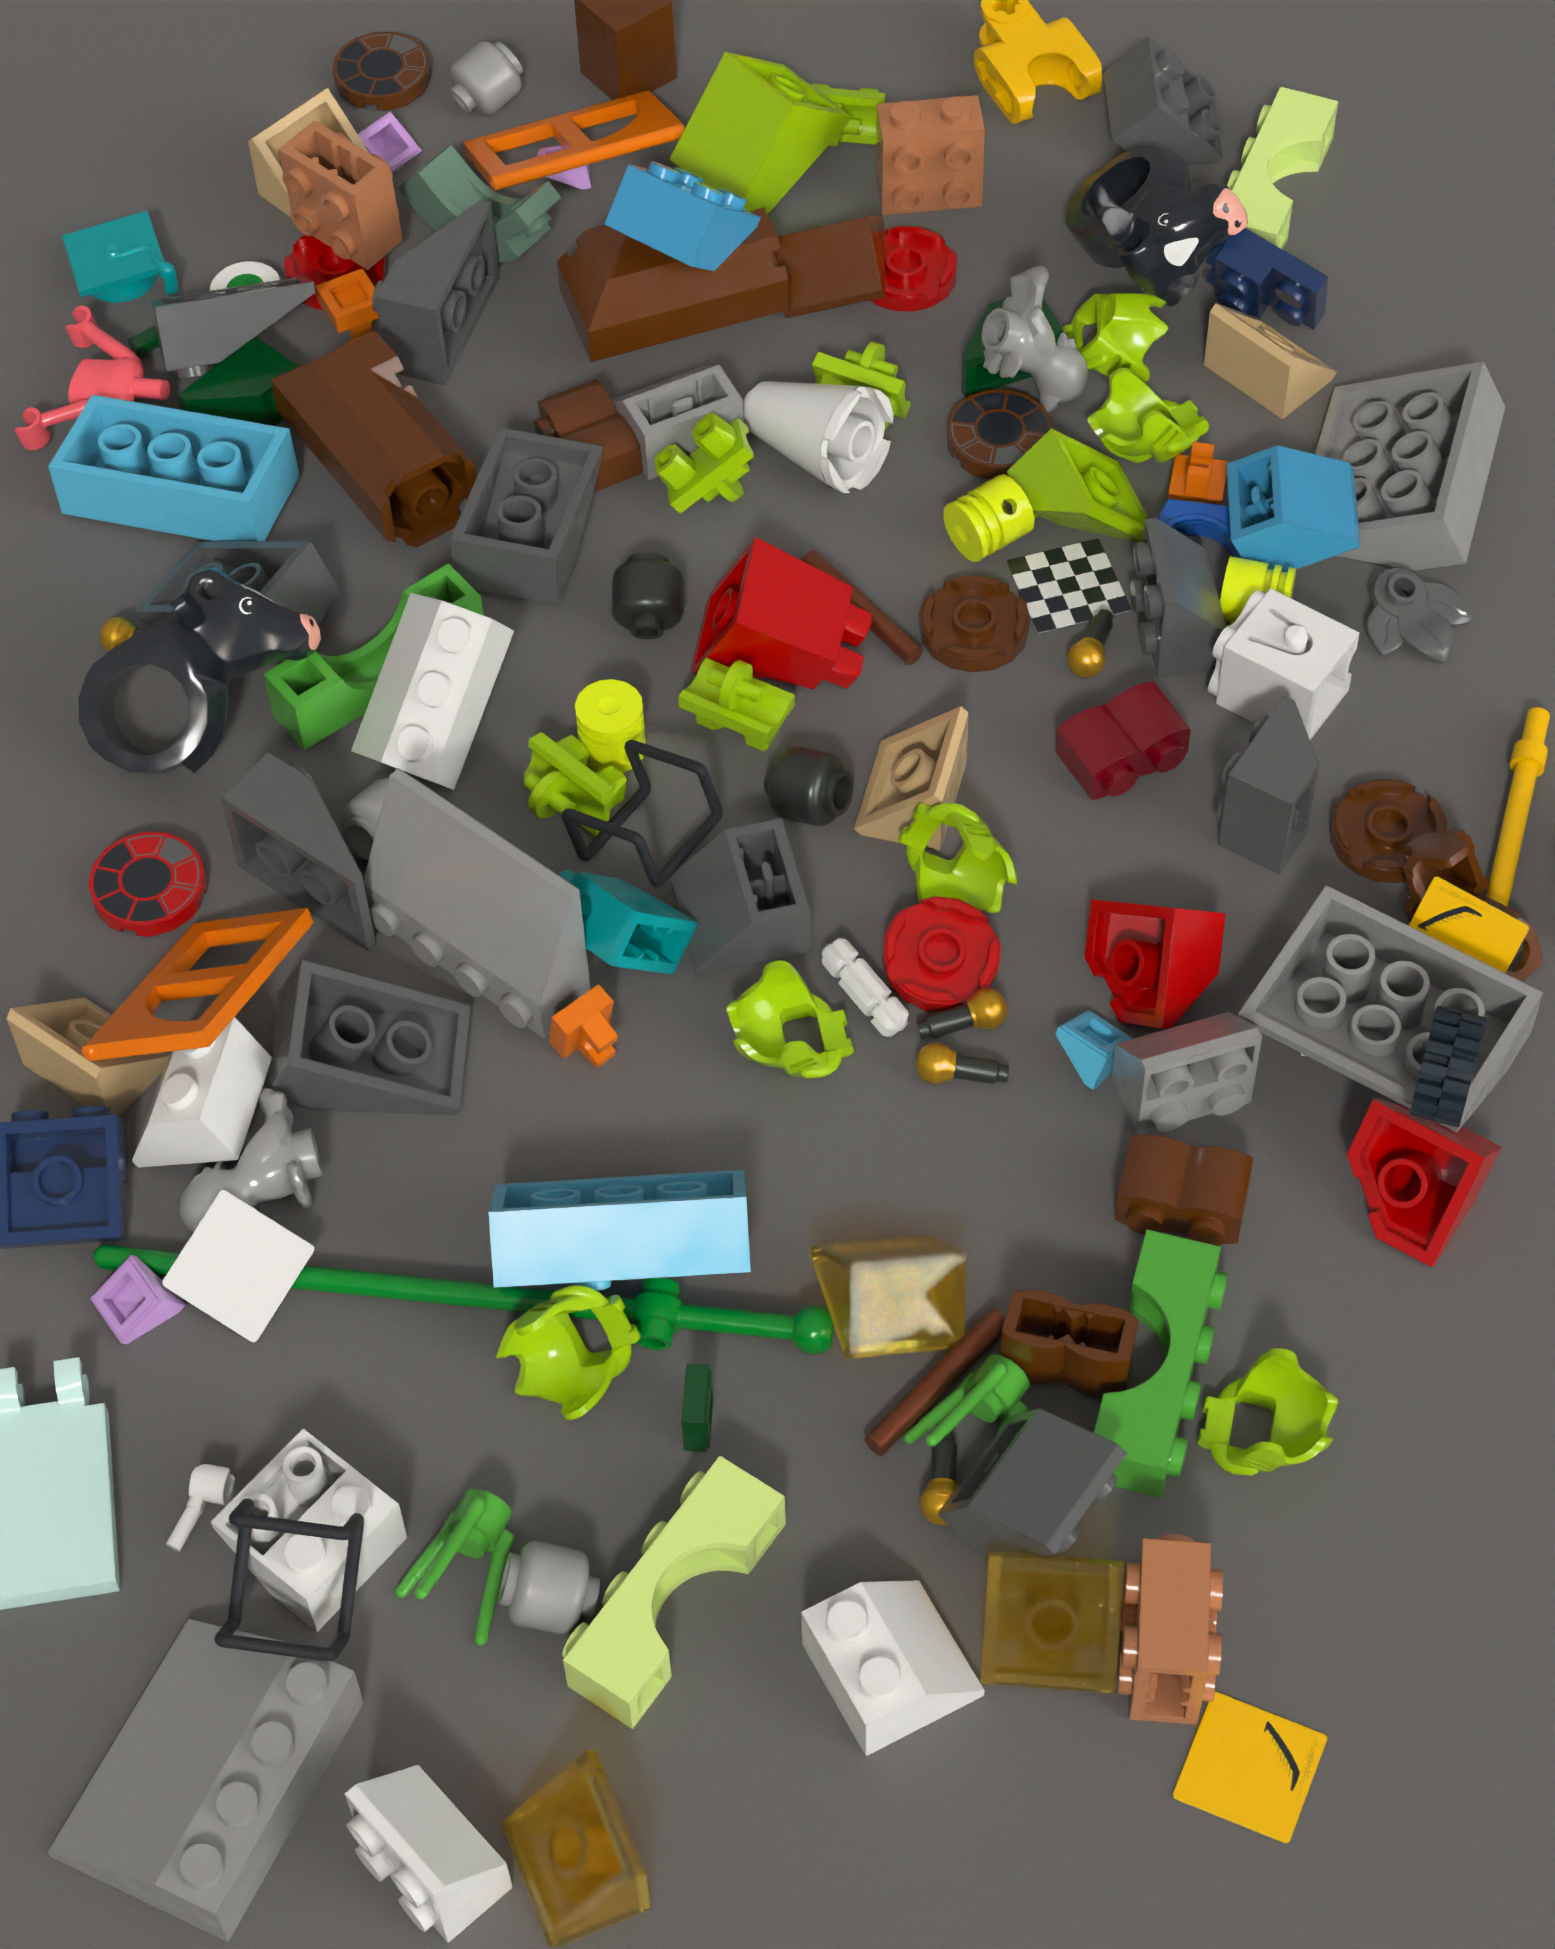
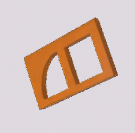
M648 90L474 138L462 143L465 156L491 188L497 191L679 140L685 127ZM637 114L634 120L623 129L595 141H591L581 131L584 128ZM552 137L564 148L560 151L505 165L495 154Z
M308 908L194 923L82 1047L83 1056L90 1061L210 1047L314 922ZM266 940L245 964L189 971L209 947ZM220 994L198 1020L170 1021L153 1016L156 1008L162 1001Z

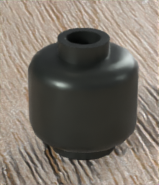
M638 553L627 558L626 563H623L615 570L613 575L612 617L618 625L630 630L631 635L636 638L656 639L664 634V630L676 626L681 621L683 615L684 578L682 573L664 555Z
M799 746L789 748L779 756L776 762L769 766L765 774L764 789L766 794L769 795L772 809L777 816L791 821L819 827L825 826L833 822L837 816L844 814L851 803L854 784L850 772L847 771L845 764L839 756L829 752Z

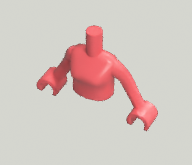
M81 305L76 307L72 313L77 324H68L65 327L71 342L79 348H86L95 344L114 359H83L77 366L70 381L68 390L70 404L40 413L37 408H27L22 414L27 427H17L14 432L25 449L38 450L50 441L51 432L48 426L77 419L91 395L132 402L136 398L166 401L170 394L169 382L163 379L144 378V365L141 359L123 343L100 329L91 310L87 306Z

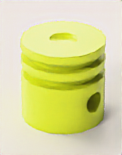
M1005 474L998 475L969 491L967 495H962L956 501L948 503L943 509V519L951 541L958 551L972 562L983 560L986 556L995 553L996 550L1002 549L1027 535L1034 528L1035 518L1033 509L1026 494L1011 477ZM1004 501L1012 505V514L1007 510Z
M1230 556L1220 597V605L1225 623L1233 624L1238 619L1248 599L1256 590L1266 594L1271 588L1292 598L1296 568L1289 567L1288 572H1282L1283 566L1275 565L1274 570L1268 569L1269 563Z
M615 679L599 680L586 686L579 693L575 702L578 739L585 744L589 753V768L597 772L604 767L612 765L621 773L632 769L625 752V743L629 740H635L646 744L642 697L635 687L624 681ZM639 754L640 759L642 761L644 755Z

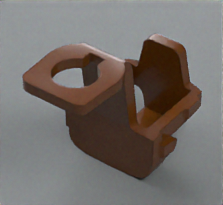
M1452 828L1435 833H1420L1405 844L1403 855L1406 863L1403 866V870L1411 894L1404 900L1403 907L1409 922H1411L1433 878L1440 877L1528 925L1529 930L1522 941L1524 947L1522 959L1516 967L1507 970L1505 974L1523 981L1541 966L1543 956L1536 931L1532 924L1522 919L1512 908L1480 894L1489 887L1487 878L1483 876L1475 856V846L1470 835H1467L1465 830Z

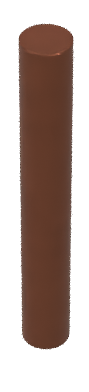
M811 550L805 554L802 561L853 587L850 603L873 614L869 630L907 665H912L919 660L923 649L817 550Z
M989 1309L864 1437L867 1446L877 1455L883 1456L1002 1334L1005 1317L996 1309Z

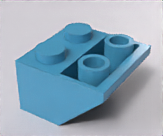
M651 161L648 169L628 164L605 225L691 267L715 271L757 228L761 217L744 209L747 202L745 198L722 188L716 190L704 185V179L677 167L672 169Z
M1276 445L1227 463L1231 541L1242 559L1269 563L1268 569L1274 570L1275 565L1283 566L1282 572H1288L1289 567L1299 569L1361 547L1354 469L1349 462Z

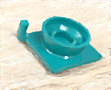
M147 210L62 235L80 297L92 295L98 300L111 303L131 301L149 291L157 280L158 274L164 281L165 293L167 295L179 291L175 267L163 259Z

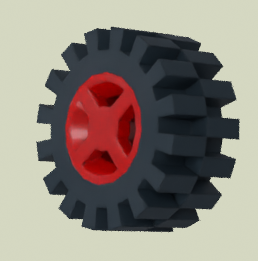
M1437 1006L1412 1100L1411 1116L1460 1127L1487 1017Z

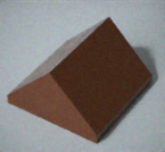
M574 0L580 72L611 100L648 90L653 92L677 79L678 64L674 0Z
M867 216L778 236L781 250L775 252L778 267L785 265L789 280V310L783 311L785 318L885 297L884 222L881 216Z

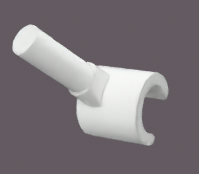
M203 1464L193 1470L189 1483L190 1498L186 1504V1509L166 1542L167 1546L180 1552L200 1515L203 1514L206 1502L227 1505L229 1503L235 1486V1477L230 1474L229 1468Z

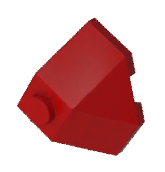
M1091 899L1084 958L1094 976L1103 977L1114 996V999L1109 1004L1119 1022L1170 1029L1176 1024L1219 974L1226 913Z
M1378 1098L1373 1099L1350 1146L1347 1157L1354 1177H1359L1370 1209L1368 1217L1375 1237L1430 1267L1435 1266L1476 1201L1502 1147L1464 1127H1461L1456 1133L1434 1121L1411 1116L1410 1109L1405 1106Z

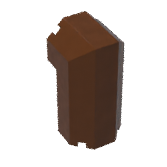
M760 208L749 211L761 217L757 228L715 271L691 267L607 225L585 230L576 240L578 249L570 258L567 252H565L557 260L560 293L590 362L789 310V280L785 265L778 267L775 252L780 251L781 247L778 235L765 209Z
M376 331L362 334L271 379L277 411L385 540L396 542V537H398L406 545L419 547L455 528L460 517L457 508L464 498L468 499L476 481L475 463L418 399L412 385L410 384L404 388L401 387L396 374L403 371L404 368L395 352Z

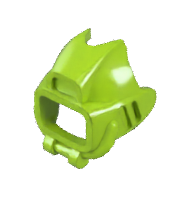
M1143 293L1094 294L1077 310L1071 324L1063 326L1062 329L1067 335V339H1074L1077 350L1088 364V370L1094 369L1109 378L1115 370L1128 368L1146 383L1150 378V370L1142 361L1144 354L1150 345L1161 338L1168 330V326L1154 315L1149 307L1156 306L1161 308L1167 302L1154 295ZM1097 323L1095 338L1083 347L1082 334L1084 326Z
M1119 368L1110 375L1109 397L1098 411L1087 418V421L1103 445L1113 454L1132 463H1141L1150 458H1153L1156 462H1166L1192 447L1193 442H1197L1199 437L1207 433L1209 429L1208 421L1204 416L1199 417L1198 409L1191 400L1180 405L1174 401L1161 399L1142 379L1128 368Z
M924 803L919 804L913 813V821L909 826L904 827L898 836L899 842L907 845V859L916 874L919 903L923 899L934 896L957 898L978 908L980 911L998 913L1001 908L1005 882L1008 881V883L1017 885L1016 871L1007 851L992 836L990 829L981 817L977 816L975 812L957 803H943L934 807ZM942 822L957 829L964 841L956 856L951 860H946L924 850Z
M779 960L768 963L763 969L760 980L727 1006L728 1017L736 1035V1040H733L736 1050L742 1056L761 1065L784 1069L786 1074L792 1077H825L838 1068L842 1058L848 1057L854 1052L851 1038L847 1039L845 1026L848 1023L845 1011L843 1009L832 1011L826 1002L809 991L797 970L786 961ZM806 1017H815L819 1023L825 1051L817 1053L803 1041L785 1043L782 1029L783 1024Z
M571 1285L554 1291L550 1300L535 1305L520 1318L512 1322L503 1336L496 1358H505L512 1355L520 1360L521 1367L515 1385V1393L521 1396L539 1397L561 1404V1413L566 1420L577 1419L595 1406L605 1394L612 1379L619 1376L626 1369L632 1354L631 1344L636 1343L641 1337L636 1325L630 1324L623 1312L625 1305L619 1295H612L605 1298L601 1293L590 1287ZM591 1309L603 1326L612 1349L596 1353L590 1352L583 1343L568 1313Z
M1282 1348L1270 1349L1252 1364L1244 1377L1238 1378L1226 1386L1218 1398L1205 1397L1202 1409L1203 1413L1206 1414L1204 1429L1199 1431L1197 1443L1202 1448L1211 1450L1212 1457L1220 1467L1227 1472L1237 1475L1253 1476L1258 1472H1271L1278 1467L1303 1463L1324 1451L1332 1443L1333 1438L1327 1436V1429L1337 1408L1338 1399L1300 1368L1294 1352ZM1243 1402L1268 1408L1271 1411L1272 1419L1268 1442H1257L1247 1449L1229 1445L1236 1403Z

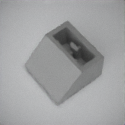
M720 365L698 367L612 399L617 413L625 419L638 441L643 473L648 480L658 477L655 470L654 457L669 444H676L687 455H690L699 448L693 442L692 430L696 423L708 413H714L727 423H731L737 417L744 423L743 399Z
M1227 1012L1116 1043L1111 1077L1136 1134H1143L1154 1130L1160 1132L1171 1131L1179 1128L1189 1120L1213 1113L1215 1115L1231 1114L1239 1110L1243 1105L1251 1103L1262 1042V1035L1258 1027Z

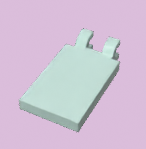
M79 1357L53 1361L58 1401L26 1406L25 1388L23 1384H18L16 1368L0 1369V1610L120 1591L109 1413L105 1403L89 1405V1381L86 1374L82 1375V1363Z

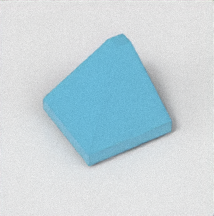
M1090 1010L1062 1024L1055 1033L1084 1085L1092 1090L1099 1087L1112 1072L1115 1044L1133 1039Z

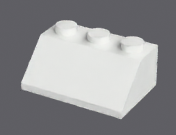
M410 593L351 751L454 790L514 630L492 618L445 601Z

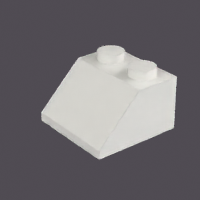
M235 1017L210 1047L170 1052L132 1158V1162L138 1168L239 1159L272 1057Z
M919 1580L860 1582L801 1611L802 1645L865 1756L984 1696L985 1690Z

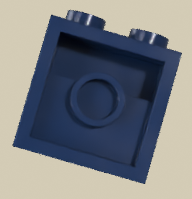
M1247 228L1219 244L1207 257L1206 264L1212 266L1208 273L1206 282L1215 287V296L1219 297L1218 302L1220 305L1259 319L1268 306L1272 305L1274 306V312L1285 322L1294 326H1300L1303 323L1313 330L1325 314L1328 276Z
M102 1106L79 1107L73 1109V1117L49 1119V1113L46 1111H19L11 1114V1122H0L1 1249L125 1240L123 1183H128L126 1123L117 1114L110 1115V1108Z

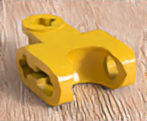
M981 0L980 13L986 23L980 29V47L974 51V66L982 86L1011 124H1018L1034 118L1032 109L1037 86L1057 85L1066 89L1076 100H1083L1101 92V62L1068 18L1062 17L1045 23L1028 0Z

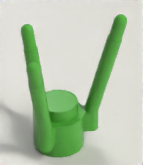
M990 1355L976 1373H969L956 1390L904 1434L903 1440L907 1444H912L937 1424L926 1437V1444L928 1446H936L970 1412L980 1420L988 1423L1001 1418L1003 1421L1000 1425V1430L1010 1416L1028 1412L1027 1407L1020 1399L1030 1387L1029 1379L1024 1371L1010 1359L1002 1355Z
M481 1489L467 1490L456 1511L450 1512L440 1532L395 1590L396 1596L398 1598H405L416 1583L420 1581L414 1591V1595L417 1599L426 1598L457 1551L474 1559L482 1558L486 1551L491 1552L492 1555L474 1641L478 1646L485 1645L494 1616L506 1556L516 1539L512 1533L505 1529L512 1516L510 1507L498 1496Z

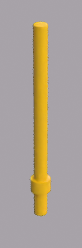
M1533 707L1528 710L1522 738L1513 747L1510 769L1514 774L1490 875L1489 887L1486 893V897L1505 906H1508L1536 778L1543 774L1548 755V749L1544 742L1550 713L1540 707Z

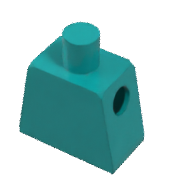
M564 870L558 874V876L579 889L586 949L611 966L674 975L699 922L619 878L581 871L576 874L571 870Z

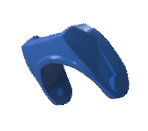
M1168 499L1158 517L1160 521L1185 536L1197 535L1211 538L1223 545L1231 553L1232 557L1242 558L1231 541L1229 506Z

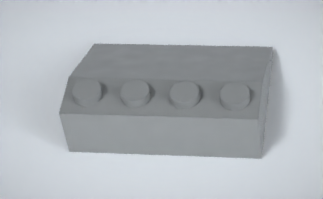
M1484 361L1334 387L1315 454L1349 462L1354 469L1361 546L1337 555L1338 557L1413 571L1466 564L1505 411V405Z
M397 768L391 773L363 881L372 924L384 935L392 936L394 934L411 946L419 959L427 965L435 967L438 964L448 971L470 995L474 997L482 995L499 1007L504 1017L518 1028L527 1026L545 1039L550 1033L551 1017L591 990L579 889L401 769Z
M1326 885L1238 1013V1017L1257 1026L1261 1033L1409 1109H1411L1437 1006L1487 1017L1460 1127L1438 1123L1457 1133L1503 1078L1530 1036L1543 992Z
M188 1618L49 1848L48 1854L53 1859L229 1942L364 1701L355 1672L333 1661H319L220 1647L215 1643L214 1637L222 1626ZM236 1630L233 1634L238 1636L280 1641L239 1630Z

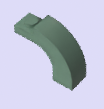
M452 145L430 159L398 187V190L409 204L435 231L441 229L480 200L491 202L498 262H508L519 258L551 229L547 223L552 219L547 210L562 198L549 181L521 198H510L499 194L475 175Z

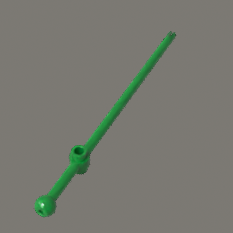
M101 1245L95 1249L93 1259L99 1268L116 1271L130 1255L137 1256L156 1275L166 1276L181 1252ZM311 1265L304 1266L290 1288L521 1313L527 1312L541 1302L550 1300L552 1293L555 1291L516 1286L494 1288V1284ZM662 1277L646 1278L643 1281L642 1292L636 1295L635 1299L621 1297L625 1305L623 1309L625 1316L630 1324L636 1325L641 1334L640 1339L635 1344L650 1350H667L671 1348L673 1334L679 1332L680 1329L793 1340V1344L801 1352L809 1355L823 1354L833 1344L835 1316L827 1308L817 1304L804 1306L796 1312V1315L683 1304L679 1300L681 1286L671 1279ZM591 1309L568 1313L570 1318L598 1320Z

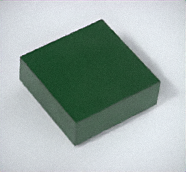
M686 1364L681 1420L684 1451L707 1452V1448H710L714 1387L712 1369H709V1365Z

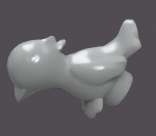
M1037 266L1012 276L1010 279L1012 297H1007L1003 302L1002 308L994 309L987 316L982 329V341L986 348L983 351L985 357L983 367L993 374H996L1000 369V377L1014 378L1018 370L1030 373L1039 390L1040 404L1043 405L1049 414L1054 412L1059 404L1075 400L1084 392L1088 384L1089 372L1088 364L1077 350L1073 338L1067 339V335L1062 332L1057 342H1055L1053 330L1042 310L1043 295L1049 279V273L1044 266Z
M263 1089L260 1093L258 1100L265 1120L263 1126L245 1147L235 1168L226 1170L223 1162L217 1161L213 1169L205 1167L202 1173L196 1175L186 1185L181 1195L179 1212L182 1221L191 1232L194 1233L221 1190L229 1192L251 1207L261 1202L283 1198L292 1193H295L298 1202L304 1209L312 1207V1197L306 1180L323 1176L318 1146L312 1128L291 1132L293 1114L286 1106L287 1098L283 1092Z

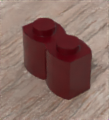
M1150 681L1123 691L1106 705L1091 707L1066 720L1057 728L1055 752L1091 800L1100 799L1108 795L1116 797L1127 792L1136 783L1139 776L1155 772L1164 773L1177 767L1188 753L1191 729L1154 681Z

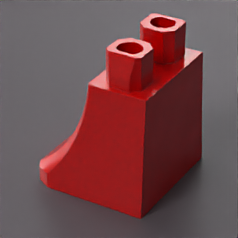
M755 537L718 582L707 601L691 665V672L697 674L705 658L727 667H731L735 661L741 660L752 665V677L783 681L814 690L823 679L847 689L860 675L864 657L841 646V642L843 641L857 648L866 638L873 614L850 603L852 586Z

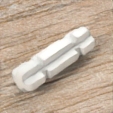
M838 938L832 944L826 945L821 952L823 966L834 978L841 977V980L838 982L839 985L865 1016L874 1017L871 1023L880 1034L892 1037L898 1031L904 1030L908 1025V1010L896 997H888L891 990L864 959H856L859 953L852 944L844 938Z

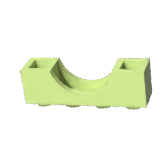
M1280 87L1272 106L1264 104L1256 128V134L1258 135L1256 138L1249 137L1247 139L1241 158L1242 169L1241 171L1233 170L1227 184L1230 190L1239 198L1247 212L1248 224L1245 228L1282 250L1288 239L1293 200L1276 189L1273 183L1291 174L1319 171L1333 140L1338 101L1285 87Z
M722 1456L717 1458L707 1473L699 1471L690 1479L680 1498L681 1507L668 1523L662 1520L653 1527L642 1546L641 1553L643 1556L629 1574L622 1571L613 1579L602 1600L604 1607L590 1625L585 1622L581 1623L572 1632L564 1646L562 1656L564 1657L563 1664L567 1686L631 1729L635 1727L672 1677L669 1650L655 1627L659 1611L667 1597L680 1584L702 1573L733 1571L749 1574L786 1525L785 1496Z

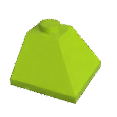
M1051 428L1007 470L1009 477L1026 494L1033 509L1034 518L1040 516L1064 527L1135 542L1143 541L1144 521L1148 519V516L1119 461Z

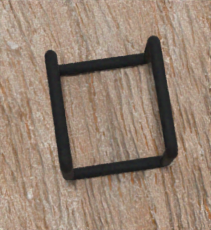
M629 740L625 743L624 748L639 784V790L610 822L569 808L563 810L561 817L575 851L581 860H590L611 836L626 840L635 845L650 884L654 887H660L722 818L723 809L710 774L702 763L635 740ZM639 754L696 773L711 810V814L659 873L643 836L635 831L621 827L647 798L651 790V784ZM576 823L600 831L587 847Z
M249 1498L243 1499L229 1515L230 1523L238 1526L239 1529L228 1619L214 1637L215 1643L220 1647L319 1661L336 1660L348 1643L351 1633L364 1527L363 1516L360 1513L353 1514L343 1527L254 1515V1502ZM252 1528L335 1540H348L338 1630L336 1637L328 1648L233 1635L241 1622Z

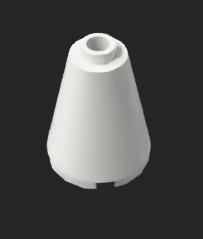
M763 381L750 390L743 400L744 424L748 426L751 433L836 491L850 493L848 489L852 487L861 490L868 486L880 471L888 454L891 441L883 439L885 422L893 424V410L889 398L878 389L869 386Z

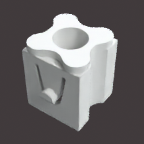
M1271 588L1266 594L1256 590L1248 599L1238 619L1221 632L1214 645L1212 655L1216 658V666L1208 685V692L1217 696L1216 704L1253 723L1257 721L1263 712L1271 715L1283 696L1291 698L1296 703L1308 737L1311 740L1349 691L1352 674L1348 672V669L1357 649L1360 632Z

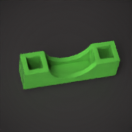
M449 563L404 589L397 610L389 623L375 638L361 648L339 656H327L315 651L308 658L299 661L285 660L263 674L273 717L303 750L308 749L365 714L410 593L442 600L484 616L481 596Z
M1146 1230L1133 1279L1129 1313L1146 1325L1156 1336L1162 1347L1165 1361L1155 1375L1143 1384L1125 1391L1104 1393L1094 1433L1117 1443L1127 1452L1114 1471V1474L1117 1476L1115 1487L1162 1498L1167 1475L1180 1478L1188 1439L1177 1437L1181 1418L1194 1421L1202 1383L1192 1381L1191 1377L1195 1362L1204 1365L1208 1364L1215 1327L1204 1324L1208 1308L1221 1310L1229 1273L1217 1271L1221 1251L1220 1246Z

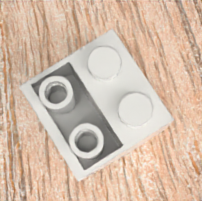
M302 1429L211 1521L215 1531L236 1554L239 1527L230 1523L229 1515L243 1499L249 1498L254 1502V1515L342 1527L353 1514L360 1513L364 1518L356 1591L407 1539L399 1503L305 1429ZM252 1528L247 1568L274 1598L318 1632L340 1609L348 1540H335Z
M419 1765L355 1784L344 1793L353 1818L346 1826L359 1844L355 1848L356 1854L378 1881H383L388 1875L392 1878L397 1888L403 1894L398 1899L400 1905L423 1932L434 1926L449 1943L513 1888L507 1863Z

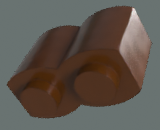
M597 379L538 401L540 418L534 421L537 434L603 446V457L594 492L643 473L638 441L625 419L617 413L610 396Z
M1130 1135L1116 1197L1115 1220L1127 1225L1132 1231L1145 1235L1148 1229L1160 1233L1178 1232L1188 1236L1191 1240L1216 1246L1238 1243L1254 1158L1245 1153L1224 1147L1190 1146L1179 1140L1158 1135Z
M1034 1289L1014 1291L1011 1293L1002 1329L1000 1355L1017 1364L1024 1371L1030 1383L1052 1384L1062 1381L1077 1392L1103 1398L1104 1393L1125 1391L1127 1388L1134 1357L1139 1320L1131 1313L1107 1304L1087 1303L1075 1306L1067 1299L1047 1291Z

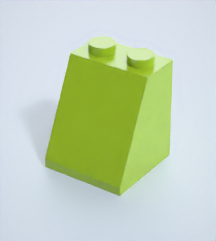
M724 52L670 160L681 169L704 179V185L716 190L722 188L747 200L744 207L745 210L753 211L764 208L768 215L843 130L851 115L783 64Z

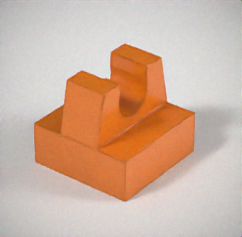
M363 268L315 286L317 300L338 334L348 330L349 337L352 340L362 334L372 332V321L378 319V312H375L372 308V297L375 287Z
M1193 442L1191 456L1181 454L1175 456L1168 499L1222 505L1227 480V463L1229 461L1213 459L1215 444Z
M599 984L551 1017L548 1042L563 1059L578 1049L597 1069L614 1057L616 1053L612 1044L618 1040V1035L610 1026L614 1001Z

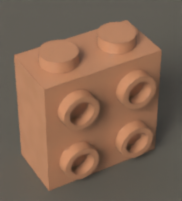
M978 95L877 104L876 182L882 215L982 207L985 127Z
M315 120L279 149L284 173L282 178L287 188L291 207V220L302 234L317 238L331 247L339 257L350 259L367 270L403 241L399 209L396 204L392 181L393 173L390 165L382 157L376 154L371 155L351 143L344 134L333 132Z
M1165 1534L1156 1539L1143 1538L1139 1563H1126L1125 1588L1122 1590L1120 1631H1123L1122 1653L1119 1656L1117 1693L1130 1695L1129 1720L1197 1725L1202 1701H1214L1216 1675L1220 1674L1222 1634L1216 1633L1217 1611H1221L1223 1569H1211V1543L1195 1542L1192 1538L1180 1534Z

